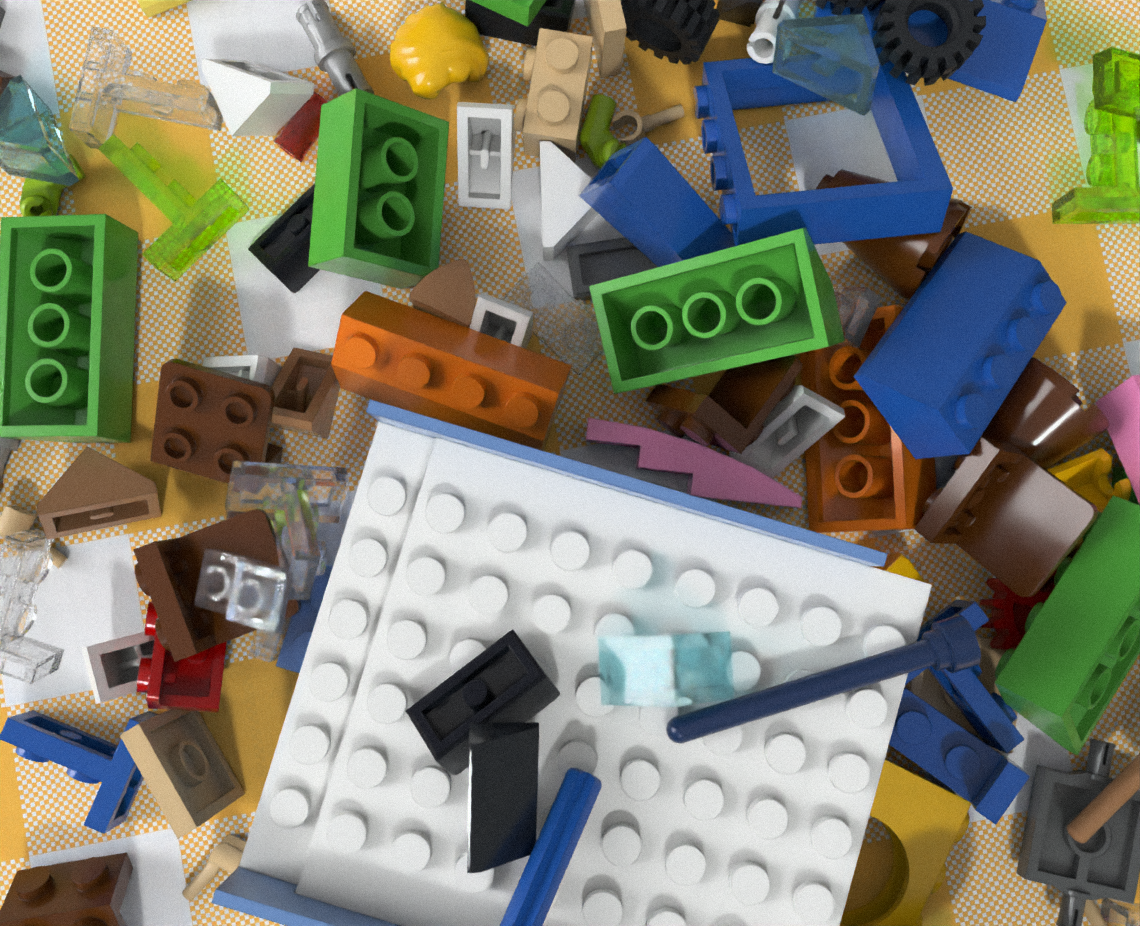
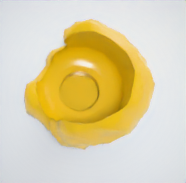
M443 2L431 6L426 5L419 11L411 13L405 19L403 25L397 29L394 42L390 44L392 69L400 79L409 83L416 96L428 100L436 98L440 90L446 86L466 81L468 76L470 82H478L485 75L489 64V54L476 26L460 12L446 7Z

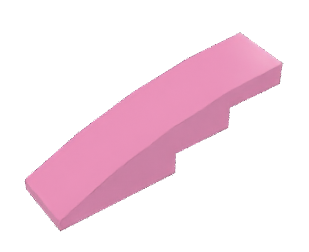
M588 418L586 442L638 448L636 469L688 475L686 494L701 498L801 508L802 497L755 468L706 446L645 427Z

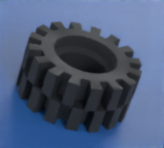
M621 0L627 27L626 37L630 41L638 40L640 42L639 48L644 51L648 48L653 50L654 56L659 59L667 56L669 62L678 64L680 60L684 65L699 60L719 21V10L714 9L716 3L713 0Z
M886 0L873 25V30L877 31L872 39L873 49L880 47L883 49L877 57L881 66L891 61L894 67L889 74L897 79L901 72L904 71L908 73L906 83L915 85L921 77L924 78V86L935 84L940 77L943 81L946 80L966 62L983 38V35L979 33L986 26V16H977L984 7L983 1ZM919 10H927L937 14L947 26L948 34L946 41L935 47L925 46L916 41L908 30L909 16Z

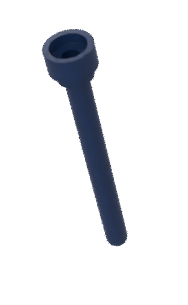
M956 615L932 623L931 630L922 634L921 641L673 717L667 724L666 733L671 741L679 744L929 666H932L936 671L946 669L950 673H956L980 664L981 651L979 643L967 619L962 615Z

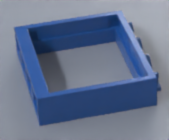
M859 47L779 55L778 59L768 64L758 63L752 58L703 62L702 85L694 86L693 89L696 102L695 117L696 119L704 118L701 126L704 154H713L710 160L711 184L713 191H722L719 200L721 225L730 224L735 246L801 228L807 229L814 245L941 232L953 187L910 84L906 83L907 76L904 71L901 72L897 79L889 74L894 67L891 61L881 66L877 59L879 54ZM861 97L867 98L897 182L755 195L732 110Z

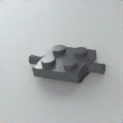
M1090 738L1091 743L1086 770L1066 772L1044 766H1036L1016 873L1026 880L1052 885L1062 892L1058 920L1056 921L1057 926H1082L1086 900L1109 898L1134 904L1140 873V789L1086 843L1075 841L1066 829L1067 825L1114 779L1109 777L1114 747H1116V744Z

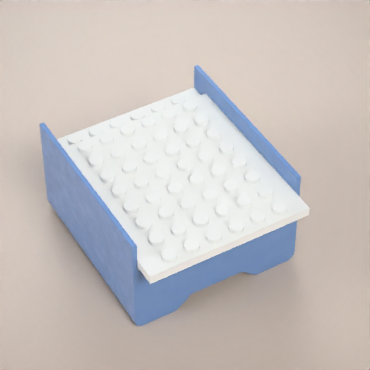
M370 399L366 413L375 418L378 424L334 565L318 560H309L298 594L301 601V609L290 619L276 663L277 667L297 672L299 676L239 867L216 888L211 903L285 926H500L530 855L483 872L467 873L469 767L457 775H452L438 764L406 710L513 629L560 692L557 699L527 721L539 722L536 841L565 774L570 768H579L601 780L602 784L543 926H840L908 673L679 744L671 741L667 736L666 727L673 717L917 642L932 585L871 567L885 566L888 554Z

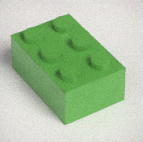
M358 88L321 105L308 267L399 289L416 286L426 275L439 268L449 130L448 121Z

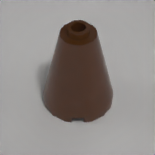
M841 169L834 177L826 174L816 189L887 183L889 181ZM950 198L941 232L846 241L842 243L901 297L910 300L949 247L953 237L955 238L961 232L972 207L963 203L962 200Z
M1032 357L981 437L1010 442L1045 469H1048L1101 435L1109 427V420L1094 403L1084 411L1080 407L1083 403L1076 395L1080 390L1055 370ZM959 455L957 456L952 467L950 468L954 473L957 471V469L955 468V463Z

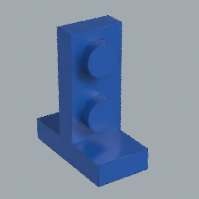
M956 599L921 626L917 642L922 640L924 632L931 630V625L934 622L962 615L970 623L973 630L976 631L989 621V618L976 601ZM979 665L956 673H950L946 669L936 671L932 666L908 673L905 685L928 668L987 745L1008 753L1025 740L1012 724L1017 719L1013 709L997 693L993 692L990 694L978 679L982 675Z
M904 687L889 745L972 804L977 812L996 825L1030 776L1014 761L1001 752L994 750Z
M34 710L7 718L0 734V740L17 746L15 752L19 756L35 762L44 763L50 760L67 767V775L80 782L89 784L102 782L84 822V826L105 834L126 821L144 778L122 739L118 745H115ZM148 711L130 718L124 732L158 714Z

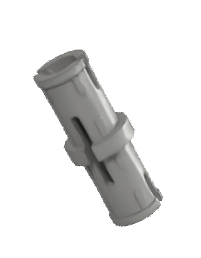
M312 0V4L317 12L315 16L318 22L315 20L307 3L302 5L296 13V18L302 25L316 51L314 54L315 62L321 71L328 73L339 96L353 90L352 87L374 94L372 87L366 81L354 59L356 51L351 40L342 36L329 12V7L325 0Z

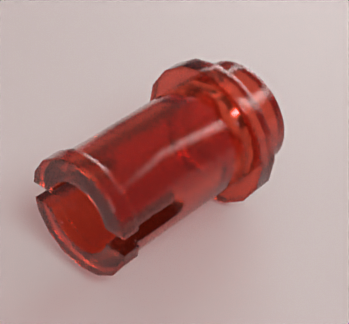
M314 92L312 97L296 112L273 142L292 158L302 163L308 151L319 138L321 105L328 101Z

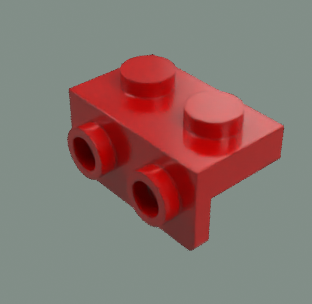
M149 602L145 635L155 636L152 658L141 657L137 692L147 693L148 709L219 712L227 641L174 662L171 651L166 650L158 639L155 629V621L158 616L153 602Z

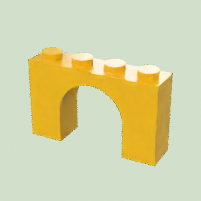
M885 758L870 816L880 820L889 835L893 851L891 874L885 887L875 899L858 909L843 912L840 926H922L923 917L921 913L930 893H936L944 881L946 875L945 861L953 843L959 842L967 831L970 820L968 810L971 803L955 792Z

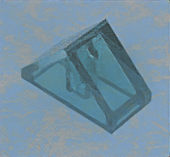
M863 14L786 19L778 24L772 73L860 115L865 116L870 111L880 62Z
M20 74L10 80L0 97V167L8 175L71 186L78 182L79 179L52 111Z
M730 631L598 637L601 705L679 707L734 699Z

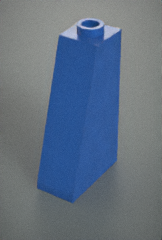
M647 137L613 153L579 195L657 267L735 247L730 230L725 225H721V221Z

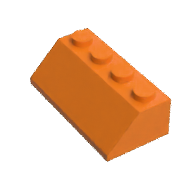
M364 291L342 313L331 362L341 389L377 402L544 451L572 365L368 291Z
M889 305L839 315L845 339L844 342L800 353V361L803 364L801 369L802 386L843 408L846 416L805 451L810 531L830 533L911 530L916 527L924 516L922 509L925 502L937 491L935 457L915 459L853 377L904 307Z

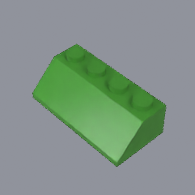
M107 214L1 217L0 438L70 443H131L138 232Z
M806 228L589 286L614 394L826 348L845 341L833 284Z
M1114 495L1103 512L1098 511L1097 519L1082 536L1084 542L1074 558L1068 556L1062 561L1054 577L1055 588L1045 604L1038 602L1032 608L1025 623L1026 634L1015 650L1010 648L1002 655L995 670V684L1004 702L1063 748L1075 755H1078L1140 654V505Z

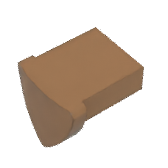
M459 259L447 263L426 275L410 292L409 299L413 304V308L469 328L476 299L473 276L468 262L465 259Z

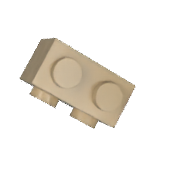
M540 28L537 47H527L523 67V80L531 81L528 99H518L514 131H519L523 134L524 155L540 157L539 141H551L573 162L576 161L592 62L593 36Z

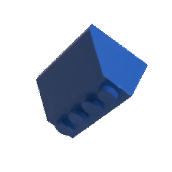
M882 0L878 7L870 12L865 6L859 16L850 17V7H845L842 15L838 16L831 14L834 3L828 1L823 10L816 5L810 31L880 54L883 50L882 47L873 49L872 39L877 31L873 30V25L885 1ZM982 0L984 7L977 16H986V26L979 33L983 35V38L966 62L947 79L1016 102L1024 87L1047 22L1045 1ZM919 10L909 16L908 30L916 41L929 47L939 46L946 41L948 29L945 22L937 14L927 10Z
M967 231L959 233L853 377L915 459L970 454L1067 302L1062 296L1060 288L1053 282L1039 260Z

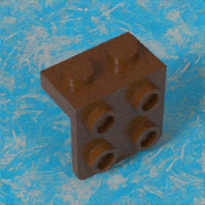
M790 355L727 369L709 395L658 384L645 401L660 413L656 421L673 435L679 438H683L686 435L704 446L710 444L742 454L747 446L758 439L763 431L764 421L777 403L787 397L792 391L796 382L795 378L801 371L803 364L797 357Z
M180 359L167 361L162 365L160 372L150 461L257 492L281 464L283 447L268 443L275 402L274 390L267 384Z
M981 437L970 454L959 455L955 463L957 471L945 487L938 489L927 499L922 509L924 516L914 529L930 543L958 545L1018 596L1032 597L1038 593L1094 523L1098 516V510L1092 502L1010 442Z
M250 510L182 537L155 541L134 549L138 561L135 565L137 582L141 590L152 599L158 616L155 621L158 639L166 650L171 651L174 662L290 618L301 609V601L269 515L264 510Z
M127 852L18 870L0 910V926H126L120 909L133 871V866Z

